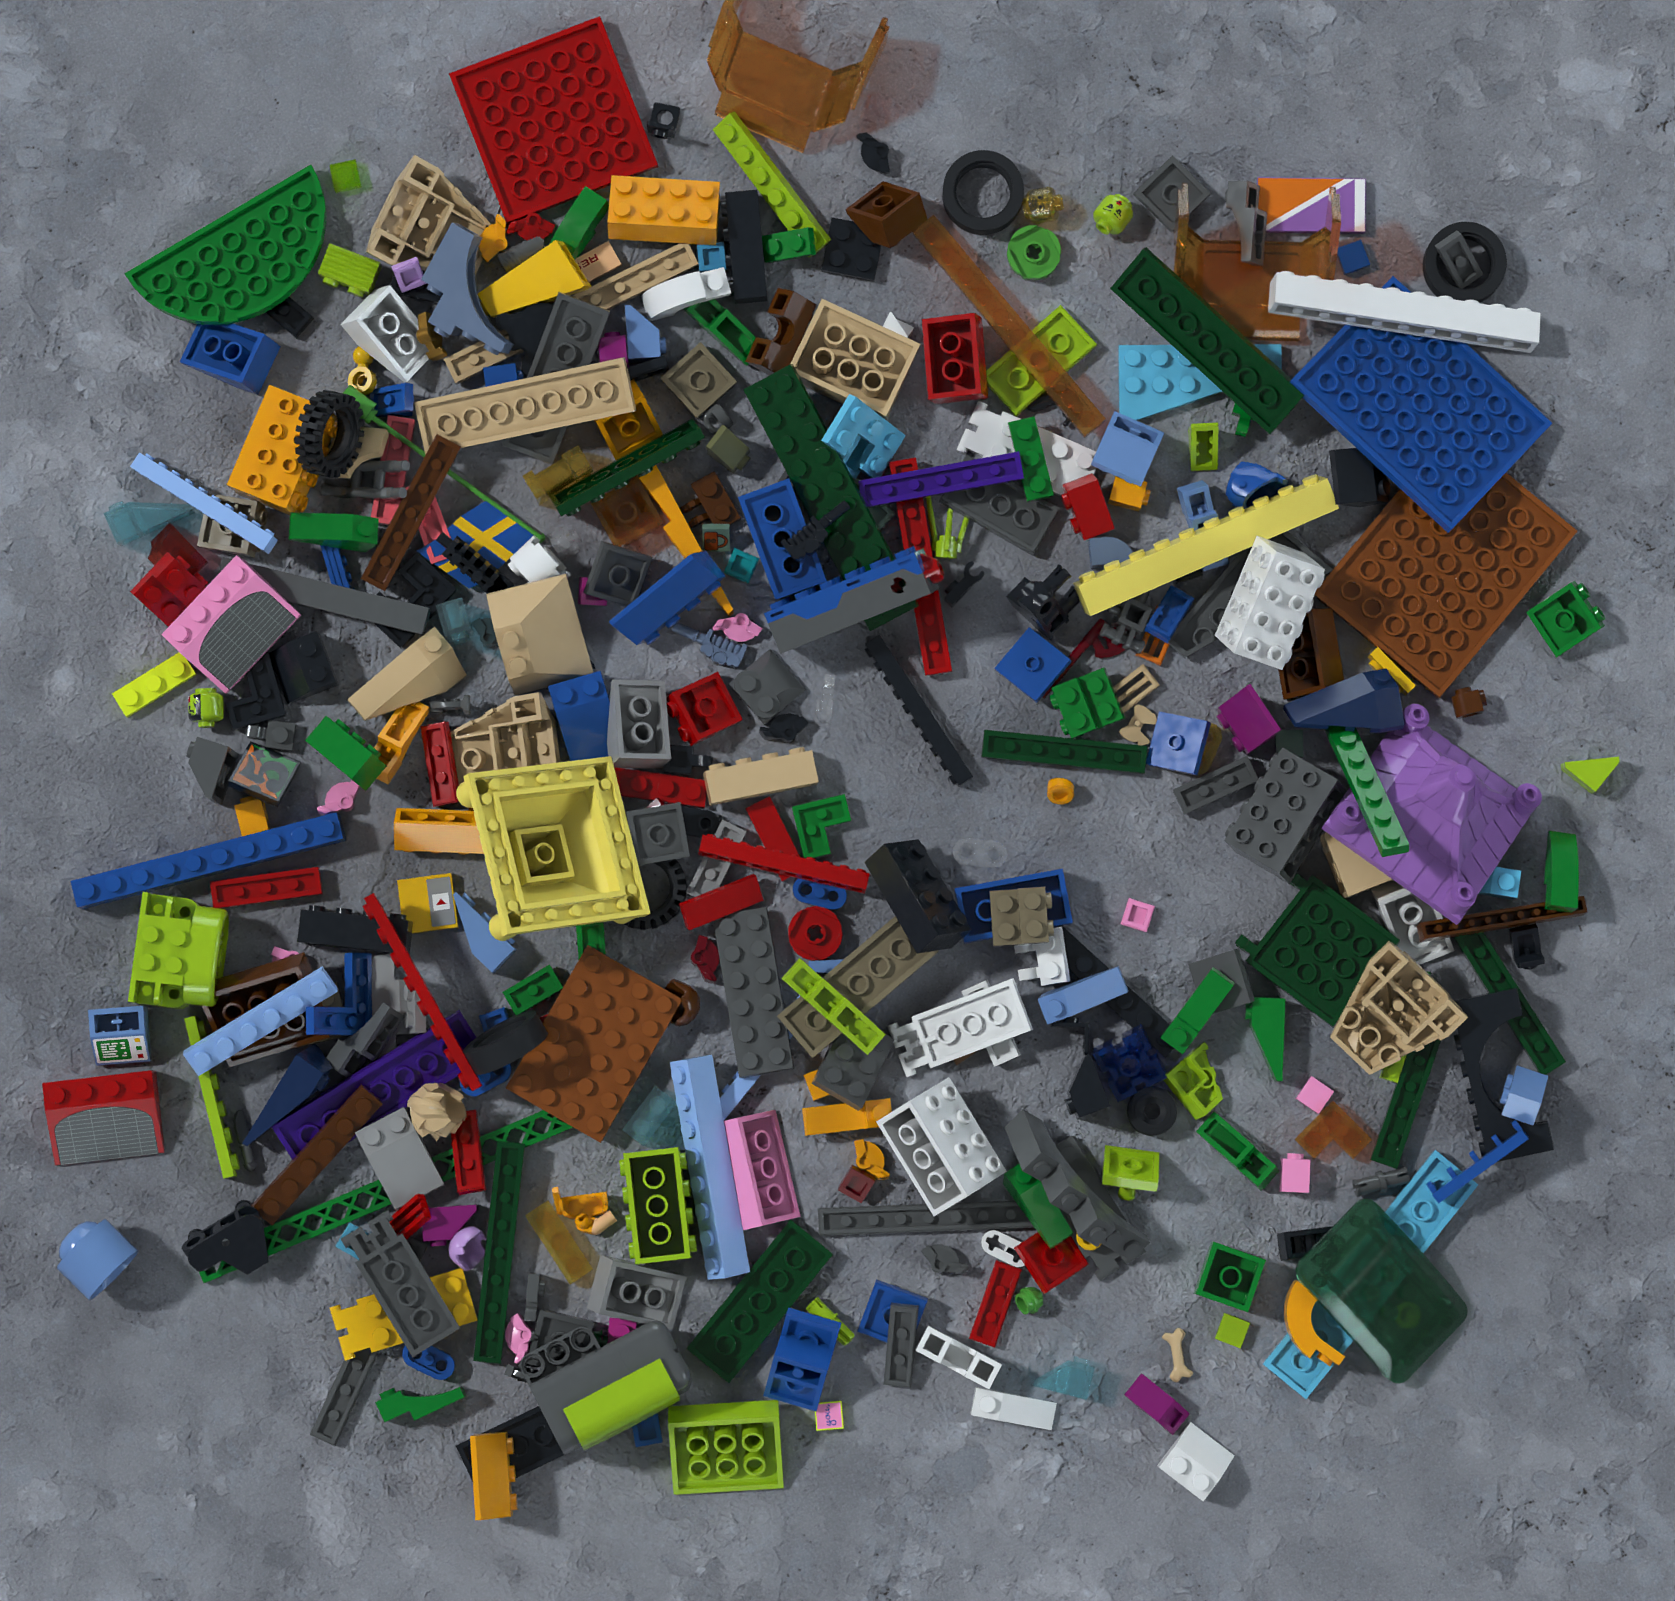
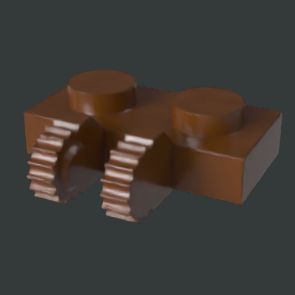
M715 471L691 484L698 498L680 507L682 514L692 511L701 504L706 513L696 516L688 522L691 529L709 519L712 524L730 525L741 520Z

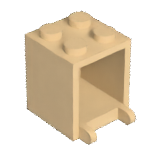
M1327 832L1320 836L1324 854L1339 892L1344 899L1393 880Z

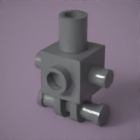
M1150 591L1108 608L1107 611L1114 614L1111 626L1116 627V629L1109 627L1105 623L1101 629L1100 636L1112 639L1111 643L1115 645L1120 642L1122 643V648L1126 650L1131 648L1140 654L1144 649L1145 641H1140L1134 638V636L1142 633L1150 620L1149 615L1152 607L1145 604Z

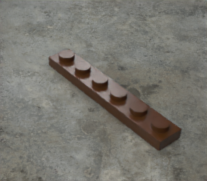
M436 434L407 489V496L402 499L361 577L362 580L386 591L461 446Z
M361 1084L251 1206L259 1211L263 1219L270 1225H273L351 1140L355 1132L359 1131L382 1106V1101Z

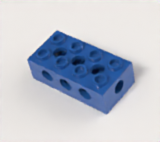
M789 478L738 497L775 600L827 581L816 552L811 556L806 555L804 559H800L799 569L794 573H789L784 569V561L791 556L784 547H779L774 542L776 533L785 531L792 538L793 534H797L798 530H802V527L806 526ZM777 506L780 509L781 516L777 521L771 522L766 519L765 510L767 507Z

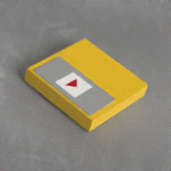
M452 873L397 880L401 914L406 915V920L413 922L412 934L459 928L456 903L453 896Z

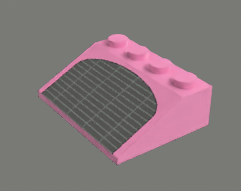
M236 555L161 635L227 694L293 625L301 614L248 562Z

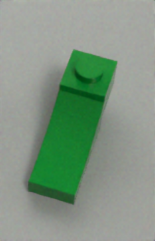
M1212 967L1165 1030L1161 1039L1183 1054L1235 983Z
M462 1386L444 1393L426 1396L405 1395L403 1390L396 1392L395 1388L379 1394L381 1400L375 1403L384 1422L410 1411L415 1421L466 1397Z

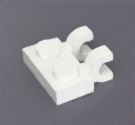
M1062 927L1054 928V936L1049 937L1048 943L1014 945L1015 954L1036 951L1038 967L1018 970L1019 981L1040 978L1041 986L1070 982Z

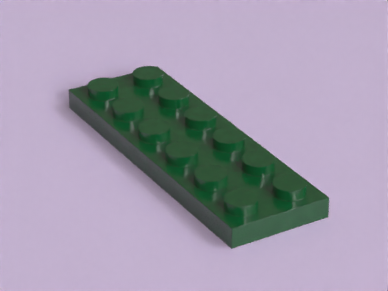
M690 419L550 496V499L561 517L565 514L567 516L574 515L581 510L580 506L589 501L595 503L604 498V493L612 488L618 490L629 483L628 480L636 475L641 477L650 473L653 470L652 466L661 461L663 464L672 461L677 457L676 453L681 450H691L701 443L700 440L705 438L694 420Z
M790 1219L752 1266L750 1272L744 1276L686 1349L730 1383L785 1315L788 1307L790 1308L832 1257L833 1253Z

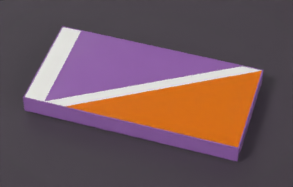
M1257 177V185L1260 186L1258 209L1267 212L1266 233L1365 234L1366 179Z

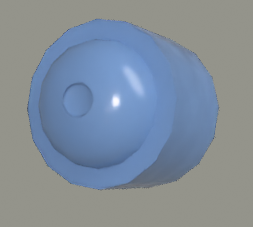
M107 1219L99 1223L87 1221L76 1226L61 1242L59 1248L61 1262L58 1264L57 1269L88 1300H92L131 1263L138 1250Z

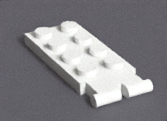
M978 401L968 422L977 427V430L974 432L965 429L956 451L964 455L967 454V451L982 456V458L1013 453L1014 448L1008 422L1020 420V418L1004 411L1001 416L986 410L987 404ZM1037 426L1053 493L1061 497V494L1065 493L1063 484L1095 473L1096 467L1092 466L1091 463L1096 451Z
M1014 978L912 1016V1023L899 1027L898 1022L887 1026L891 1038L894 1039L895 1048L905 1045L907 1052L898 1055L906 1077L917 1074L915 1068L929 1063L930 1068L1033 1030Z

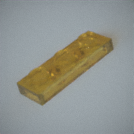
M549 1200L525 1215L570 1285L593 1270Z

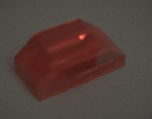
M171 523L150 541L152 548L148 559L154 566L167 552L174 558L180 555L190 565L188 571L192 575L199 572L209 563Z

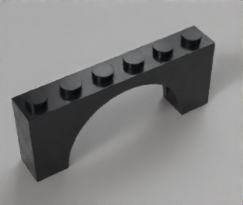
M1517 987L1454 1000L1468 1016L1457 1028L1458 1034L1454 1035L1457 1051L1462 1050L1465 1061L1460 1062L1463 1078L1469 1077L1471 1088H1467L1466 1091L1469 1104H1475L1477 1115L1472 1117L1476 1132L1481 1131L1483 1142H1479L1482 1157L1497 1147L1491 1138L1493 1135L1496 1134L1501 1142H1504L1517 1132L1511 1123L1515 1119L1503 1116L1502 1110L1488 1096L1480 1073L1481 1055L1488 1038L1503 1023L1523 1015ZM1517 1120L1529 1136V1139L1497 1162L1554 1150L1548 1121L1534 1122V1125H1530Z

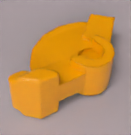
M500 214L495 216V224L485 228L480 235L483 238L479 249L482 254L481 257L486 262H489L498 252L504 251L508 244L505 238L506 220Z
M864 1139L855 1140L856 1166L863 1171H867L879 1181L888 1179L890 1173L883 1169L884 1156L881 1149L876 1144L864 1141Z

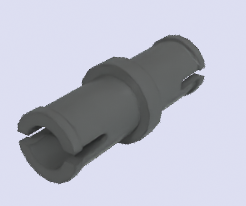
M1406 1166L1384 1173L1377 1171L1373 1176L1352 1180L1353 1189H1356L1354 1191L1356 1197L1376 1191L1383 1193L1387 1192L1388 1188L1408 1184L1410 1176L1406 1175L1408 1173Z

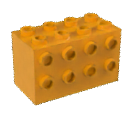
M272 385L268 386L227 482L228 487L240 496L259 501L265 506L288 515L292 512L303 513L308 504L307 495L310 487L314 488L319 478V475L309 473L301 467L302 464L297 460L300 455L295 452V448L300 446V444L295 443V437L300 436V432L296 431V426L302 425L299 416L300 414H306L303 407L305 404L310 405L309 400ZM334 413L329 417L323 432L322 449L324 457L329 452L328 445L331 438H335L337 433V416Z

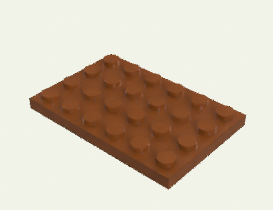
M587 945L543 1022L548 1036L541 1044L524 1055L506 1089L602 1143L681 1005V998Z

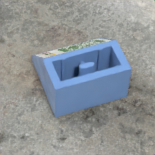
M147 1006L88 1010L90 1040L96 1066L151 1062Z

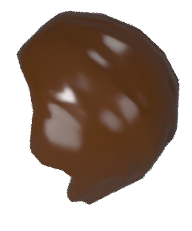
M672 979L664 989L680 997L682 1003L670 1023L678 1027L688 1025L698 1015L700 997L690 985Z

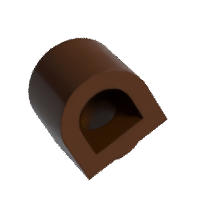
M1471 687L1455 690L1456 695L1451 697L1456 719L1483 713V706L1487 705L1483 690L1477 689L1472 691Z

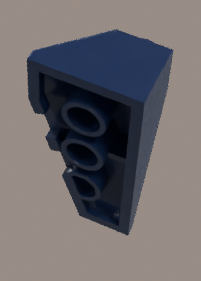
M1387 669L1362 672L1287 703L1283 707L1294 727L1328 729L1329 726H1344L1345 731H1354L1355 727L1369 728L1371 733H1383L1404 728L1399 686Z
M313 1044L294 1057L242 1144L248 1146L271 1129L274 1124L292 1112L316 1091H322L330 1081V1077L327 1075L332 1066L319 1046Z

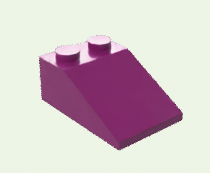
M1251 684L1244 687L1217 709L1219 713L1216 716L1218 722L1224 730L1229 728L1234 736L1231 739L1234 746L1239 752L1244 751L1246 755L1274 738L1281 730Z

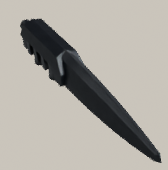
M442 532L436 539L437 542L446 548L442 555L450 560L449 563L461 569L460 572L462 574H467L474 584L476 582L480 585L486 594L514 586L510 579L460 537L457 536L452 540ZM591 661L592 668L596 669L594 663Z

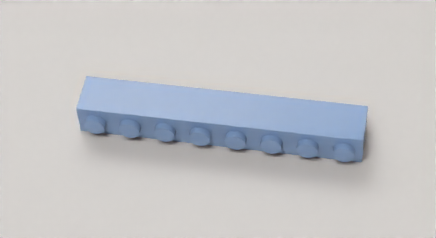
M705 1055L670 1062L671 1077L676 1095V1105L679 1112L681 1133L683 1135L690 1186L694 1198L695 1214L698 1221L708 1280L722 1279L749 1273L750 1268L712 1055Z

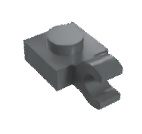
M268 720L267 728L248 725L246 736L248 738L266 740V748L293 751L296 724Z

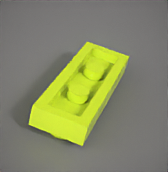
M178 652L118 689L112 695L124 715L128 718L197 674L190 662Z

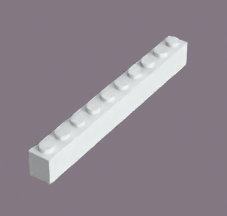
M1290 271L1276 272L1270 282L1268 313L1531 353L1539 343L1540 313L1532 312L1528 308L1512 309L1506 308L1502 304L1487 305L1480 304L1476 300H1454L1450 296H1428L1424 292L1409 293L1393 287L1383 289L1368 283L1357 285L1342 279L1325 280L1316 275L1299 276Z

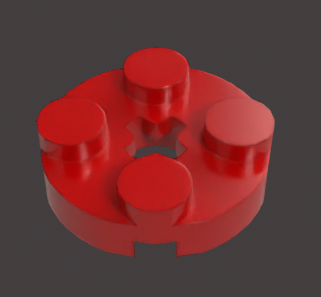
M807 907L797 912L788 927L789 943L794 952L809 961L827 959L838 950L842 942V926L837 916L824 907ZM816 926H819L821 928L820 933L823 934L822 939L816 938L815 941H811V935L807 931L809 928L815 929Z

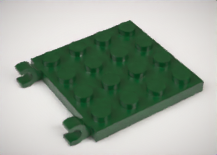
M1296 873L1290 885L1300 891L1259 944L1255 945L1242 934L1235 944L1242 951L1249 954V957L1245 960L1248 965L1334 1028L1368 961L1388 941L1397 946L1400 943V939L1314 875H1311L1307 881Z

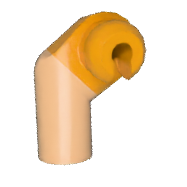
M610 1210L599 1218L588 1216L584 1213L579 1214L575 1218L577 1229L592 1235H599L617 1222V1219Z

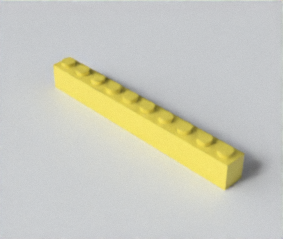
M1317 474L1304 478L1302 480L1303 484L1297 487H1293V485L1283 487L1278 490V495L1271 498L1263 496L1254 500L1253 506L1246 509L1243 506L1230 510L1228 512L1229 516L1219 520L1218 517L1209 519L1203 523L1204 527L1195 531L1194 528H1189L1178 534L1179 538L1172 541L1163 539L1153 544L1154 548L1145 552L1144 549L1135 551L1128 555L1130 558L1121 563L1119 560H1115L1104 565L1105 570L1098 573L1090 571L1080 575L1079 581L1073 583L1084 612L1089 616L1095 615L1252 547L1256 536L1270 539L1339 509L1338 505H1335V497L1328 478L1318 477Z

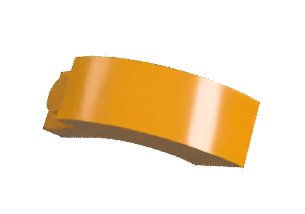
M1294 1280L1288 1290L1284 1305V1320L1289 1337L1296 1348L1307 1358H1311L1313 1353L1317 1351L1319 1354L1316 1357L1326 1365L1331 1366L1334 1363L1339 1366L1345 1356L1323 1341L1316 1334L1312 1326L1311 1313L1319 1296L1297 1280Z

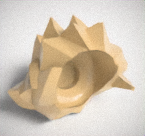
M443 1083L425 1084L412 1094L408 1100L407 1107L410 1108L412 1124L422 1138L430 1134L436 1141L440 1136L446 1138L449 1133L455 1134L462 1124V1119L465 1121L466 1108L462 1102L464 1096Z

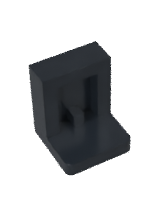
M1536 923L1509 928L1512 956L1517 967L1534 969L1538 965L1545 964L1544 956L1541 953L1539 931Z

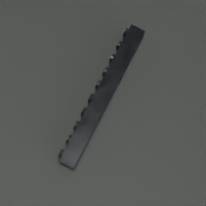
M878 635L865 643L866 648L864 650L869 658H874V666L878 672H883L885 675L883 679L886 684L893 687L894 691L892 693L897 700L901 699L903 702L902 708L905 713L911 714L913 718L911 722L916 729L920 728L922 731L920 735L925 743L929 742L932 746L930 748L932 754L940 758L941 762L939 764L944 771L948 770L951 775L949 779L952 784H957L960 787L972 779L973 775L881 636Z

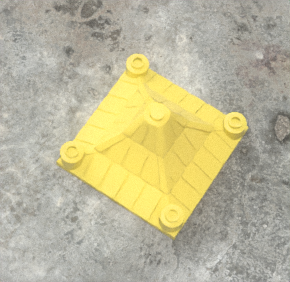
M611 756L475 772L463 776L464 782L458 786L456 794L458 801L463 806L473 808L474 817L480 834L479 837L498 914L494 915L489 922L490 933L495 939L506 941L517 934L598 922L614 921L618 924H625L635 918L651 914Z

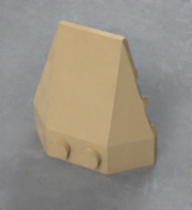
M414 155L396 179L372 227L366 252L389 265H396L417 257L421 269L426 271L452 222L463 225L479 236L491 223L474 205H471L462 195V192L444 176V173L438 167ZM479 248L475 262V275L483 261Z
M541 692L513 696L502 705L485 712L486 714L450 732L459 785L464 782L463 776L468 773L561 762L555 719Z

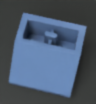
M1114 411L1091 465L1103 472L1110 473L1124 479L1128 483L1141 487L1164 432Z

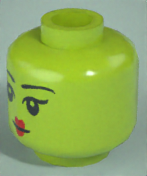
M1120 194L1107 195L1093 212L1096 228L1106 235L1109 233L1113 235L1120 234L1133 218L1131 202Z

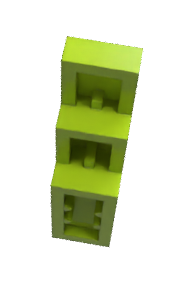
M799 958L781 978L865 1054L868 1055L886 1035L802 959Z

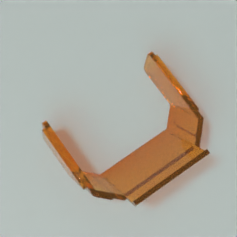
M725 0L708 45L711 49L707 63L718 90L722 92L715 115L724 119L729 113L736 112L749 130L804 153L811 132L846 121L850 110H855L886 45L890 26H887L889 19L886 17L882 18L861 62L837 70H831L744 32L736 14L742 0Z
M1182 183V189H1178L1173 272L1248 340L1300 341L1299 317L1268 313L1270 282L1276 272L1290 271L1299 276L1316 275L1321 277V279L1334 280L1341 229L1340 194H1336V187H1330L1324 228L1303 242L1265 241L1263 266H1252L1241 262V241L1204 240L1188 227V183Z

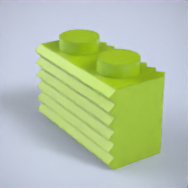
M329 244L318 274L323 279L322 283L333 288L341 285L348 288V293L363 298L364 294L368 296L373 291L382 265L373 259Z

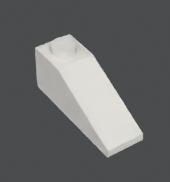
M975 1386L970 1414L1008 1423L1052 1430L1057 1403Z

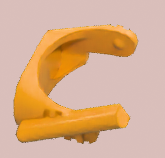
M552 1188L556 1211L559 1215H564L570 1219H575L582 1213L595 1217L603 1215L608 1210L607 1191L561 1197L559 1188Z

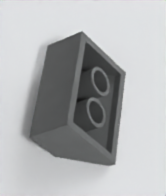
M197 737L196 741H191L186 755V757L190 758L188 763L205 797L222 806L228 789V780L233 773L239 754L228 746Z

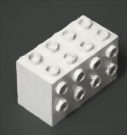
M1256 536L1215 636L1233 653L1282 670L1285 663H1288L1291 658L1295 639L1302 632V622L1305 615L1312 609L1313 597L1316 589L1323 583L1325 569L1304 552Z
M949 1077L876 1121L933 1216H936L1007 1172Z

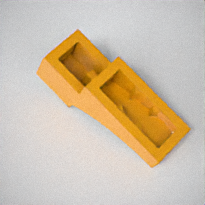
M418 702L397 708L378 735V742L374 747L382 754L379 760L387 766L376 779L386 784L390 783L402 765V760L414 736L429 714V706Z
M886 1098L865 1101L862 1109L859 1111L846 1103L802 1108L805 1136L878 1128L879 1126L876 1121L892 1112L891 1100Z

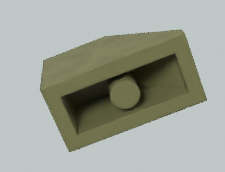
M724 425L719 428L706 445L707 454L733 474L737 469L742 471L751 459L748 456L750 453L749 448Z

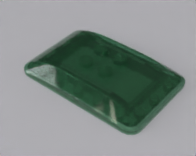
M1360 1199L1296 1265L1295 1272L1298 1280L1382 1374L1393 1383L1400 1384L1407 1381L1467 1317V1306L1453 1287L1384 1210L1370 1199Z

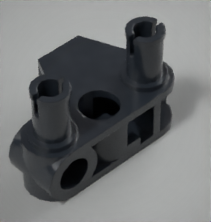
M1059 564L1043 582L1030 581L1024 577L1006 596L1011 605L1049 640L1053 638V634L1063 623L1069 622L1068 614L1080 602L1074 586H1071L1059 601L1056 600L1055 592L1071 578L1068 571Z
M239 1201L235 1206V1211L203 1230L193 1229L189 1232L188 1240L182 1245V1250L187 1256L190 1265L197 1272L205 1271L223 1260L248 1275L269 1262L259 1211L250 1205V1201Z

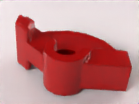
M533 212L528 214L526 218L511 222L506 234L517 233L519 237L526 241L539 236L544 239L549 234H552L555 224L542 219L539 214Z

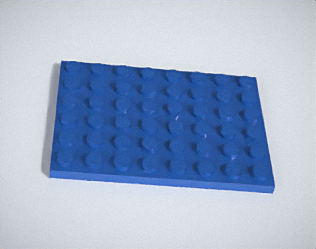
M1394 276L1382 287L1383 289L1390 287L1398 288L1400 291L1411 293ZM1344 325L1290 381L1304 395L1303 399L1447 533L1459 523L1552 424L1549 419L1468 344Z

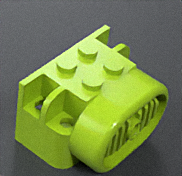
M142 892L128 1002L172 1009H184L190 1004L208 1007L216 1005L219 996L215 997V984H217L215 979L223 977L229 934L228 912L221 908L201 906L198 902L188 898Z

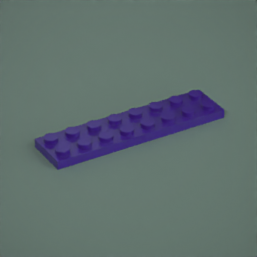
M458 1010L445 1019L464 1050L476 1038V1035L461 1011ZM428 1028L426 1033L418 1034L293 1110L274 1124L272 1129L293 1160L361 1084L383 1103L361 1127L362 1129L403 1107L406 1108L411 1095L423 1085L428 1083L445 1084L457 1077V1074L461 1073L456 1063L451 1065L443 1051L447 1049L444 1040L440 1039L438 1041L431 1028ZM356 1134L351 1138L350 1141L357 1138Z

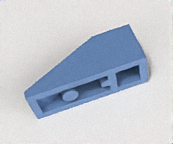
M1117 966L1044 992L1038 998V1002L1048 1025L1128 992L1120 968Z

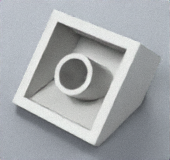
M1190 1422L1157 1466L1204 1501L1221 1479L1234 1455Z

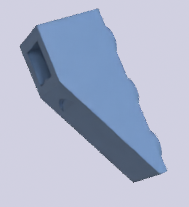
M455 892L453 896L471 952L494 974L516 951L512 946L515 941L512 938L506 941L495 939L489 930L491 917L486 912L480 915L473 908L476 903L465 892L462 896Z

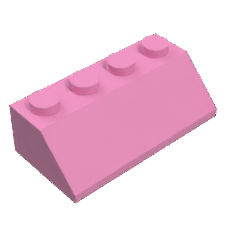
M776 1110L724 1121L743 1230L801 1217Z

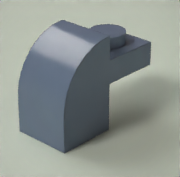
M1114 537L1090 538L1088 541L1091 569L1104 568V565L1115 560H1119L1121 563L1130 559L1128 555L1133 553L1125 542Z

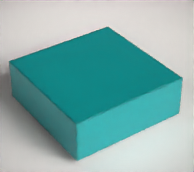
M734 548L724 574L749 584L759 558Z

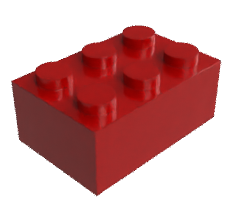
M976 313L922 319L928 400L934 404L988 398L982 318Z

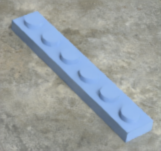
M322 966L185 1049L183 1056L196 1074L200 1076L306 1011V1007H313L338 992V987Z

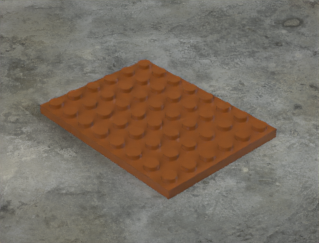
M1505 473L1449 533L1400 489L1326 577L1322 585L1316 589L1314 597L1328 608H1332L1336 615L1376 648L1379 647L1387 657L1439 699L1573 538L1577 530L1508 473Z

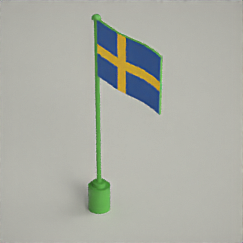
M352 385L347 387L343 393L355 397V401L360 403L358 409L363 410V415L360 419H364L367 424L374 421L418 454L425 457V451L376 417L378 411L375 409L377 403ZM449 469L447 474L484 500L483 503L460 516L447 528L452 540L457 536L460 537L497 569L507 562L532 536L535 535L540 539L539 543L545 540L544 533L541 535ZM434 540L425 547L416 550V552L430 561L426 551L429 546H431L434 557L442 555L446 548ZM449 559L434 563V565L468 589L478 585L476 582L474 584L467 574H462L460 572L461 569L456 565L453 566L449 563Z

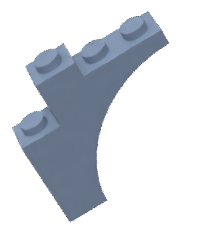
M452 222L421 278L422 281L429 284L427 286L428 290L441 296L428 322L435 326V332L446 338L449 335L459 336L461 333L471 341L476 342L477 339L485 343L484 348L495 355L499 353L509 354L514 344L505 339L490 323L477 295L475 262L483 237L461 224Z

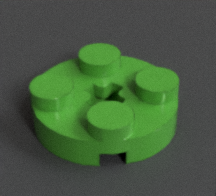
M1028 225L1017 230L1010 239L1007 248L1009 266L1024 280L1044 279L1055 271L1060 262V242L1056 235L1047 228ZM1030 246H1033L1034 249L1040 248L1041 252L1038 254V259L1034 260L1033 257L1029 258L1027 256Z

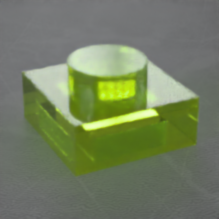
M356 159L329 165L335 193L362 188Z

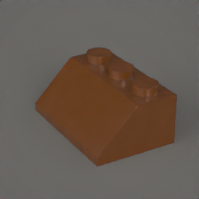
M1332 608L1311 609L1309 613H1306L1302 622V632L1295 639L1292 646L1291 658L1288 663H1285L1282 670L1278 669L1283 700L1304 697L1344 680Z

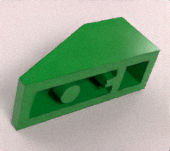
M292 512L290 514L289 540L366 553L377 545L379 518L355 514Z
M1254 997V1002L1245 1004V1019L1249 1020L1251 1031L1274 1081L1281 1082L1283 1080L1286 999Z
M1020 1164L1004 1173L1003 1185L1050 1249L1073 1235L1060 1209L1050 1204L1041 1181L1022 1171Z

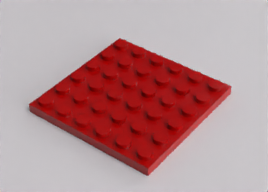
M600 16L449 73L507 225L513 221L526 218L530 213H539L576 199L585 186L592 191L610 186L612 175L634 177L658 167Z

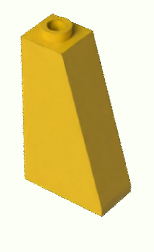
M555 240L477 295L481 300L480 304L484 313L487 316L490 315L497 318L502 313L513 314L525 310L536 303L554 301L559 292L573 295L588 290L592 286L565 243Z

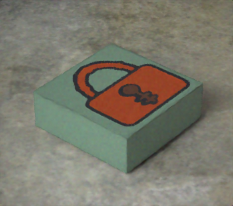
M702 524L703 551H730V524Z

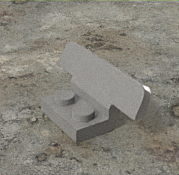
M390 954L376 955L372 959V1016L381 1004L385 1003L404 1015V1018L377 1059L396 1048V1035L426 1033V1016L424 1017L416 1003L421 999L416 991L410 992L404 980H395L394 962Z

